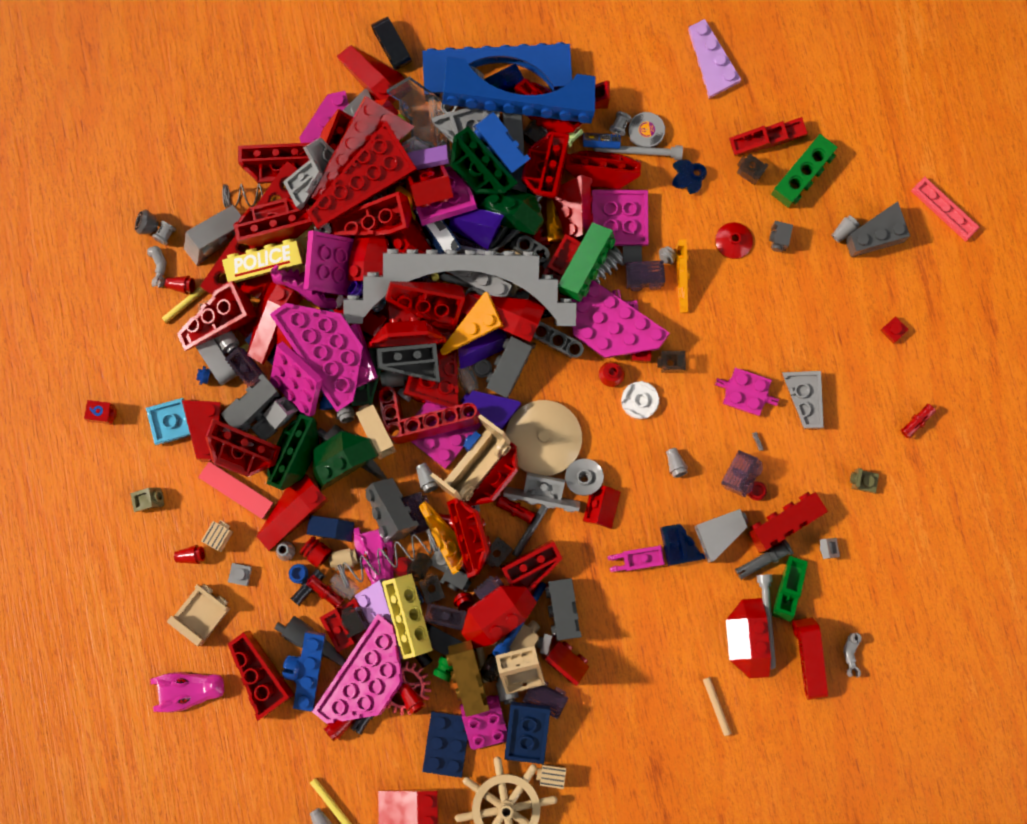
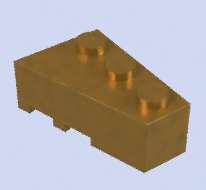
M471 640L448 646L449 654L446 655L448 666H453L454 671L451 672L453 684L457 683L458 688L455 690L458 701L462 700L466 717L489 711Z

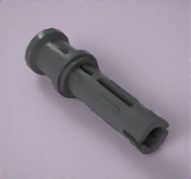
M784 539L780 544L766 550V553L736 568L735 572L736 574L741 573L738 577L742 580L771 562L778 563L779 559L788 554L792 555L793 551Z

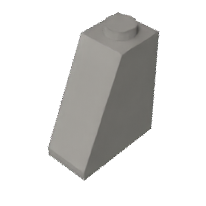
M740 509L694 526L708 563L716 560L747 528V516Z

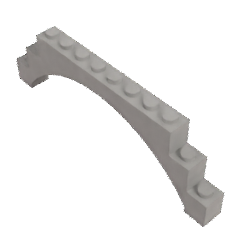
M387 249V252H383V275H379V272H367V275H363V298H359V295H347V298L343 299V316L346 321L352 324H363V318L386 296L390 281L409 282L425 275L443 271H474L500 277L526 290L545 306L553 316L556 326H576V302L571 301V298H560V301H557L558 279L553 278V275L542 274V277L539 278V255H535V251H523V254H515V251H504V254H496L495 250H484V254H477V250H465V253H457V250H446V253H438L437 249H426V253H418V249H407V252H399V249Z

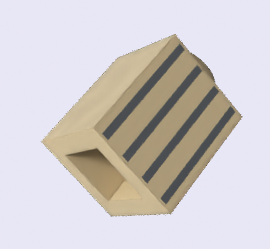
M221 520L219 523L213 521L201 542L222 552L233 531L229 530L230 525Z
M542 764V767L537 769L536 780L540 781V786L564 789L566 767Z

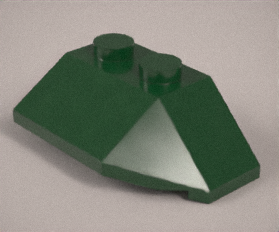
M469 126L453 137L450 166L474 194L503 195L517 185L518 182Z
M510 189L503 195L487 194L476 204L478 209L504 215L501 222L502 226L536 235L544 223L536 196L515 189Z
M299 414L297 419L293 420L283 429L276 444L281 447L276 464L267 468L268 485L284 490L304 478L313 458V449L319 446L317 425L314 418Z
M341 431L313 449L312 474L320 491H323L379 455L370 438Z

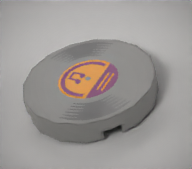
M642 112L632 118L628 127V135L631 142L638 147L654 148L663 140L665 125L658 115L651 112Z

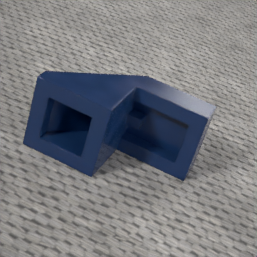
M310 515L306 535L351 542L355 523Z

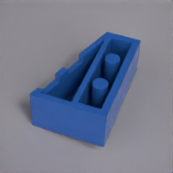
M491 112L473 126L475 129L473 132L476 136L484 141L487 145L486 147L509 173H513L530 160L527 154H523L518 147L520 146L519 143L513 140L507 128L494 112Z

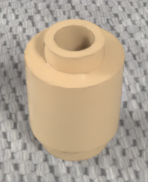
M347 548L332 552V556L329 557L330 567L335 568V571H339L337 565L341 564L343 568L344 562L350 568L354 567V565L358 564L356 550Z

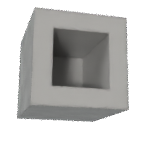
M286 397L275 400L263 416L274 429L286 425L297 413L298 409Z

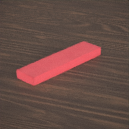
M926 177L911 190L914 195L965 242L980 228Z
M211 462L207 463L198 477L261 519L265 518L274 504Z

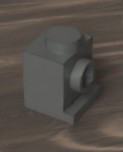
M774 221L769 241L772 242L771 248L773 251H786L790 243L793 229L792 224Z
M448 567L440 583L444 585L445 582H448L447 587L457 592L460 589L467 592L471 581H469L470 577L467 578V574L460 570L453 575Z

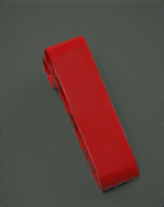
M813 617L793 620L792 628L799 644L805 696L807 700L828 697L819 624Z

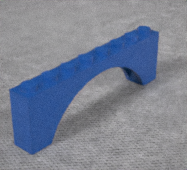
M558 42L553 45L539 43L532 46L520 44L519 46L464 47L463 49L449 47L445 50L430 48L422 51L425 100L442 99L447 56L466 59L469 66L474 68L495 63L513 64L523 67L545 81L552 92L572 81L570 44H565L564 42Z
M447 56L444 70L442 104L591 124L595 113V76L577 74L572 81L556 91L540 95H521L501 90L487 83L472 70L466 59Z

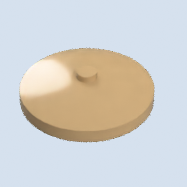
M537 400L522 406L514 413L506 429V435L510 442L517 446L518 467L526 473L544 476L560 474L576 460L582 445V431L575 415L567 407L550 400Z

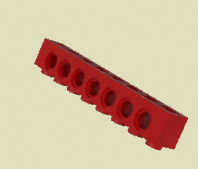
M286 161L257 205L272 202L276 196H281L282 199H292L288 190L284 189L283 181L297 171L298 168ZM236 235L200 285L201 288L211 295L215 290L225 285L219 282V276L223 273L225 274L222 260L228 259L227 255L246 254L241 251L240 247L242 244L237 242ZM249 245V249L257 248V251L262 249V247Z

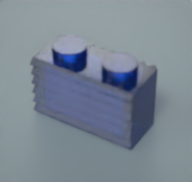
M515 63L485 78L484 81L496 88L516 94L514 88L524 77Z

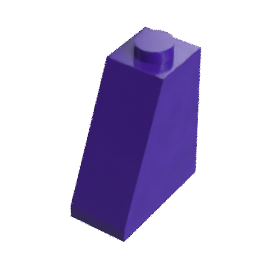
M477 208L476 210L448 218L450 221L448 227L450 230L488 250L497 235L504 215Z
M496 329L458 348L460 369L471 366L504 350L502 347L507 339V333Z
M474 390L470 394L466 393L461 400L463 404L473 403L482 416L501 430L505 428L514 413L521 407V403L517 400ZM471 411L468 414L472 416L474 414V411Z

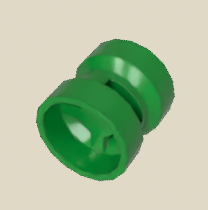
M440 656L438 660L439 665L434 669L433 675L451 682V672L454 671L453 666H448L447 659Z

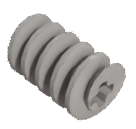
M615 245L612 249H609L605 263L600 265L597 278L594 280L598 284L601 283L599 277L604 280L606 279L605 272L612 275L611 268L616 271L618 270L617 263L621 266L624 265L622 261L623 256Z

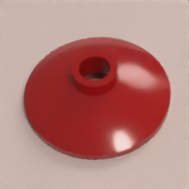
M732 222L723 225L718 230L715 243L718 251L723 256L730 259H739L747 255L751 250L753 237L746 226ZM732 237H738V241H733Z

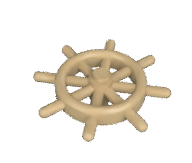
M497 756L494 758L496 776L489 778L481 786L469 777L463 779V784L476 792L473 799L472 812L457 814L455 821L474 820L475 824H484L482 818L497 815L492 824H501L503 820L505 824H513L512 819L519 824H538L540 807L556 804L558 799L556 796L538 798L535 789L529 783L537 771L535 764L530 765L523 777L504 774L502 760ZM506 783L517 785L509 798ZM497 784L500 799L488 792L491 787ZM523 790H525L530 800L515 803ZM482 798L495 807L480 810ZM532 808L530 821L517 811Z

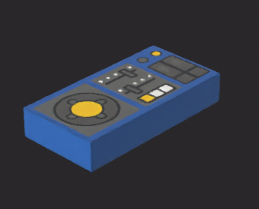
M583 133V147L620 148V135Z

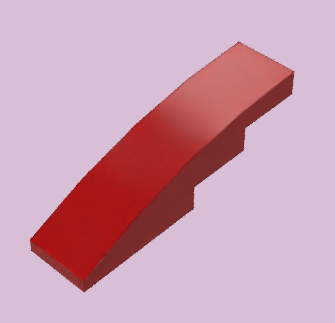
M803 117L786 123L782 121L768 127L764 125L730 137L729 140L734 156L791 142L808 136Z
M565 234L543 274L553 275V278L558 279L559 284L581 242ZM530 295L528 300L544 306L533 295Z

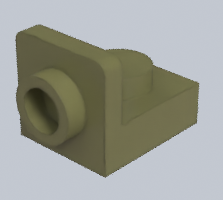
M861 468L856 469L850 476L851 489L876 493L879 474L863 471Z
M146 488L130 493L134 512L164 506L161 488Z

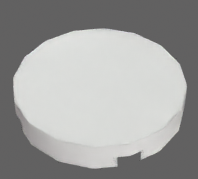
M643 381L628 385L621 397V404L625 413L631 418L638 420L647 419L652 416L658 409L660 402L655 387Z

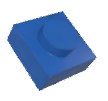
M475 431L465 439L463 446L467 452L471 450L481 437V434Z

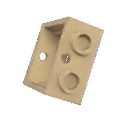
M366 404L360 407L356 415L367 437L371 439L379 455L378 459L380 460L396 452L374 405Z
M535 646L495 656L506 695L545 685Z

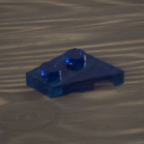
M681 524L660 528L668 566L705 559V555L700 553L694 545L695 542L686 534V530Z

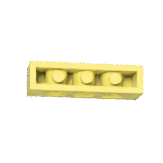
M412 573L383 581L382 584L402 659L416 657L433 651Z

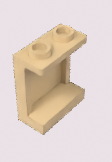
M196 584V589L178 612L168 619L167 623L196 646H202L231 608L227 606L228 601L221 596L217 598L211 594L213 590L206 584L202 586Z

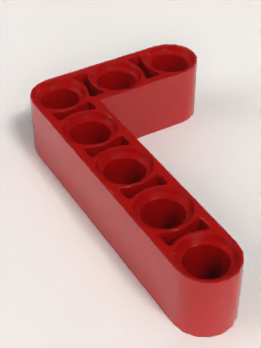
M384 387L379 392L383 424L394 444H402L473 426L480 421L478 418L480 412L473 403H464L404 419L400 398L392 387ZM393 395L391 400L386 401L388 396ZM474 411L471 417H466L469 412ZM392 413H396L393 418H389ZM451 416H456L453 421L448 422ZM432 421H437L434 426H429ZM418 425V428L415 431H411V428L413 426ZM399 430L396 436H392L394 431Z

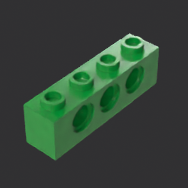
M819 134L774 188L771 195L788 208L792 203L796 205L802 198L800 193L803 190L808 191L814 183L811 180L815 176L819 177L825 170L823 167L825 163L830 164L836 157L834 152L838 147ZM813 156L820 157L821 161H816ZM802 169L808 170L810 175H805ZM790 183L797 184L798 189L792 188Z

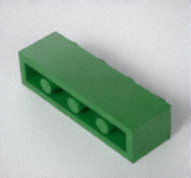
M592 222L558 284L560 294L581 302L583 296H587L590 289L589 285L592 280L594 281L597 278L600 265L605 263L607 252L615 244L613 230Z

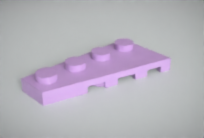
M703 19L690 26L688 32L703 75L702 79L707 89L708 99L740 83V76L706 20Z
M385 578L354 595L369 625L377 614L383 615L393 623L382 584ZM398 644L399 656H400V660H401V659H402V655H401V651H400L399 644Z

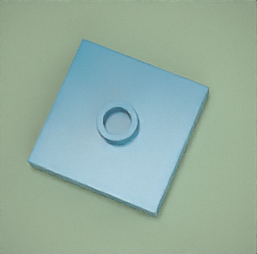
M184 398L146 408L155 445L190 436L182 400H185Z

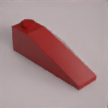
M230 281L214 291L209 301L200 307L201 310L189 319L177 335L184 351H187L243 326L257 318V315L249 298L234 281Z

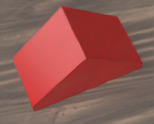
M607 80L595 84V109H608L610 81Z

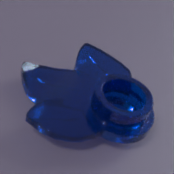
M679 160L673 163V167L678 174L673 179L672 186L678 189L687 188L689 194L698 192L701 188L702 180L706 177V168L700 163L693 164L689 160ZM694 171H699L700 175L696 176Z

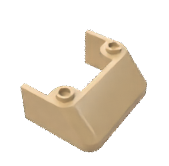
M481 414L478 418L486 430L470 451L467 452L444 481L434 473L430 475L446 493L462 501L471 499L474 494L473 491L499 459L506 455L511 448L510 440L505 432Z

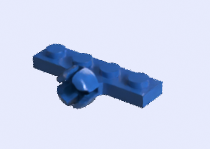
M306 630L301 656L289 655L284 661L283 678L296 682L293 709L310 712L314 709L326 635L324 633Z

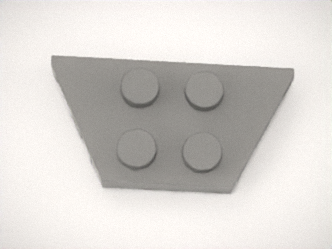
M465 108L433 117L432 123L453 143V137L469 126L472 131H475L473 126L484 117L494 112L499 118L500 112Z

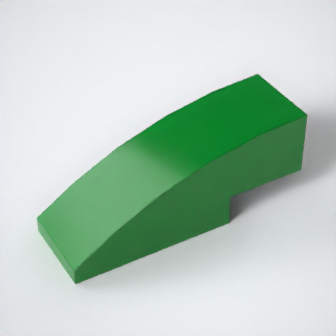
M792 556L788 557L772 611L773 617L789 622L794 618L798 599L802 592L808 561Z

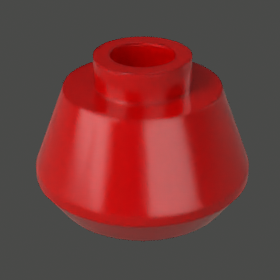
M609 361L601 366L599 378L604 385L615 387L624 380L625 371L619 363Z

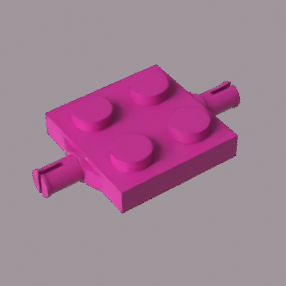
M734 368L729 381L717 378L715 386L725 388L724 405L756 416H760L765 403L777 406V402H779V399L769 396L771 379L738 368Z

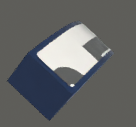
M417 209L413 211L431 245L434 244L438 253H446V250H457L458 252L461 249L460 244L444 220L422 226Z

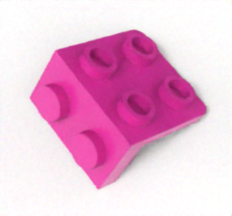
M498 695L486 696L489 711L466 717L463 704L460 705L469 745L473 750L507 740V728Z

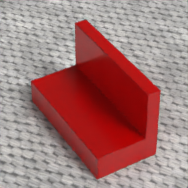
M602 485L597 492L589 495L583 522L612 529L621 492Z

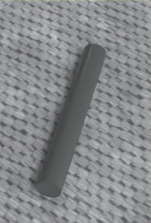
M541 505L512 553L514 556H520L549 509L545 505Z

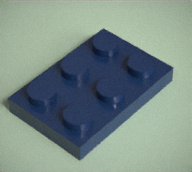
M511 701L505 760L544 764L551 706Z
M431 711L422 772L462 778L468 738L461 715Z

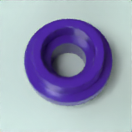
M353 281L347 289V294L359 295V298L362 297L363 283L361 281Z

